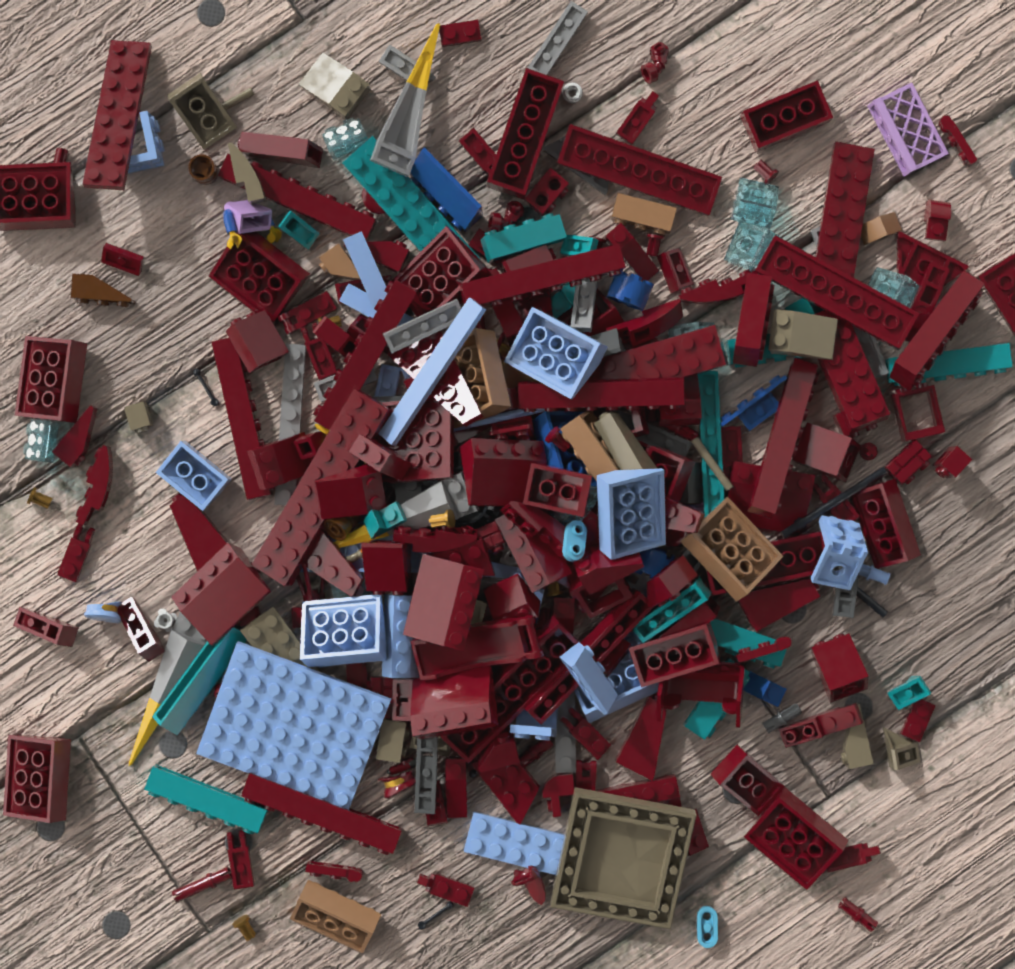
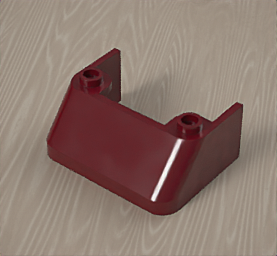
M720 662V664L659 682L657 721L661 722L663 709H676L681 705V700L722 703L724 712L732 715L736 714V727L740 728L743 707L744 666L739 663Z

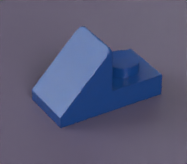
M749 671L748 676L750 679L744 686V691L778 707L787 689Z

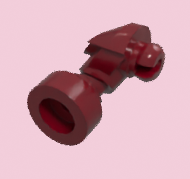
M657 42L650 48L651 60L654 64L648 62L641 66V74L648 84L658 81L659 75L667 64L669 48L662 42Z
M518 201L507 203L504 217L500 213L491 212L488 220V231L496 230L499 232L504 227L515 224L524 213L522 204Z

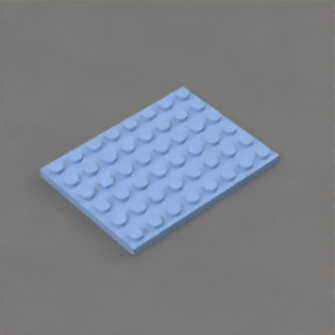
M238 641L196 754L243 772L253 773L349 810L391 698Z

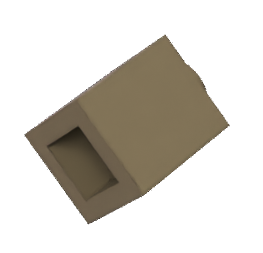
M143 401L124 407L131 431H137V434L149 431L148 427L154 426L147 402Z

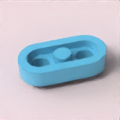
M574 520L567 524L564 531L562 553L565 559L570 562L578 561L585 553L587 528L579 520ZM575 527L579 529V533L576 532ZM573 547L577 549V553L573 551Z
M703 906L697 911V940L705 948L713 947L718 941V916L715 909L711 906ZM704 913H710L708 919H704L703 915ZM705 933L711 934L709 939L703 938Z

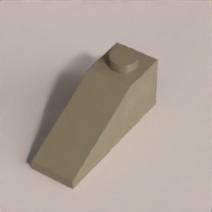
M857 703V706H858V708H859V711H860L861 716H862V719H863V715H862V711H861L860 704ZM864 722L847 728L842 744L843 753H840L842 764L846 765L849 769L874 764Z

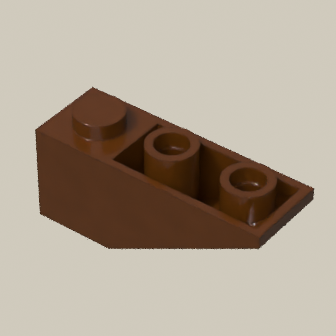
M72 274L71 298L77 300V304H89V301H97V305L109 306V302L117 303L119 307H129V304H135L133 299L93 275Z

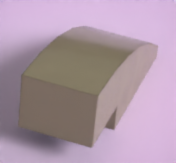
M228 143L236 184L239 187L245 186L248 202L251 205L267 202L261 182L252 165L233 143Z

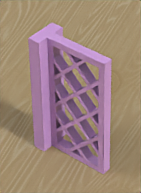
M913 83L903 86L883 97H879L867 105L903 177L949 154ZM909 90L912 95L911 102L901 99L904 91ZM890 99L896 102L894 111L886 107L885 100ZM900 103L909 106L907 115L897 112ZM913 108L920 111V120L910 117ZM896 116L905 119L903 128L896 126L894 122ZM909 121L919 124L916 133L906 130ZM922 126L929 128L931 132L929 138L919 135ZM905 134L915 137L912 146L905 144ZM918 139L928 142L925 151L916 148ZM931 144L937 145L941 153L938 155L929 153ZM914 152L924 155L922 163L916 165L913 159Z

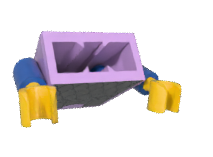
M248 200L229 201L225 204L223 221L227 234H230L227 242L229 249H232L234 243L237 248L241 244L242 238L236 232L241 234L269 230L270 233L267 235V240L270 243L278 242L281 238L282 232L274 228L275 223L272 219L271 209L260 204L251 205Z

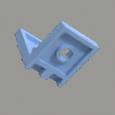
M148 111L139 112L148 152L131 156L128 173L164 166L162 152L165 149L163 141L158 136L160 125L158 120H155V117Z
M821 515L819 525L825 547L813 571L811 581L816 584L851 590L868 554L860 523L853 520L838 519L834 516ZM836 566L843 567L838 571L833 570V568Z
M559 707L542 725L524 709L516 717V725L510 724V733H515V738L530 739V735H535V739L550 741V737H556Z

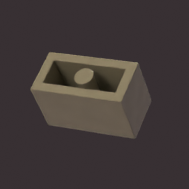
M392 718L383 719L377 748V760L400 763L401 758L406 757L407 746L403 745L404 739L409 738L410 726H407V721H395Z

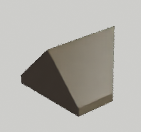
M883 727L890 768L900 770L920 763L917 742H912Z

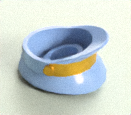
M122 602L87 605L84 616L90 620L119 624L121 618L117 610Z

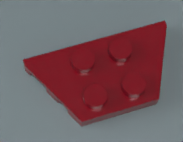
M900 231L897 233V277L917 287L920 286L931 261L950 269L943 286L969 267Z
M474 760L472 766L515 822L520 825L540 785L521 761L519 764L480 772L478 760Z

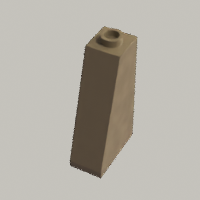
M608 411L598 417L599 420L594 425L620 470L658 469L618 413Z

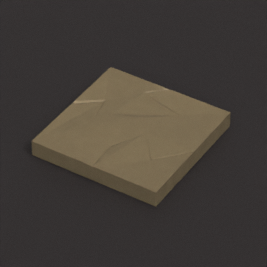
M575 787L552 891L551 907L671 929L696 820V811L684 807Z

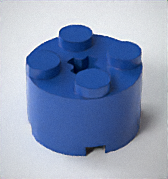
M621 271V275L613 277L607 297L615 302L626 304L630 308L643 311L654 284L646 280L641 281L642 277L631 273L630 276H627L626 272Z
M659 547L641 551L640 555L645 567L635 571V573L640 575L643 572L647 573L651 579L673 561L675 556L671 554L668 557L666 555L667 551Z

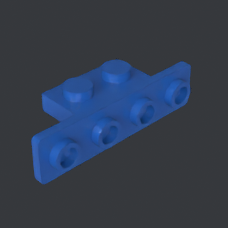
M779 375L775 376L769 381L771 384L765 390L763 387L759 388L753 393L754 398L750 401H747V399L743 400L737 405L738 410L734 413L729 411L720 418L722 420L720 423L721 427L737 416L746 429L751 431L775 413L779 402L770 391L786 380V375L782 377Z

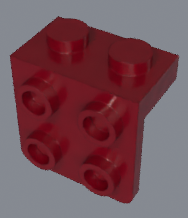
M531 415L491 423V439L536 441Z

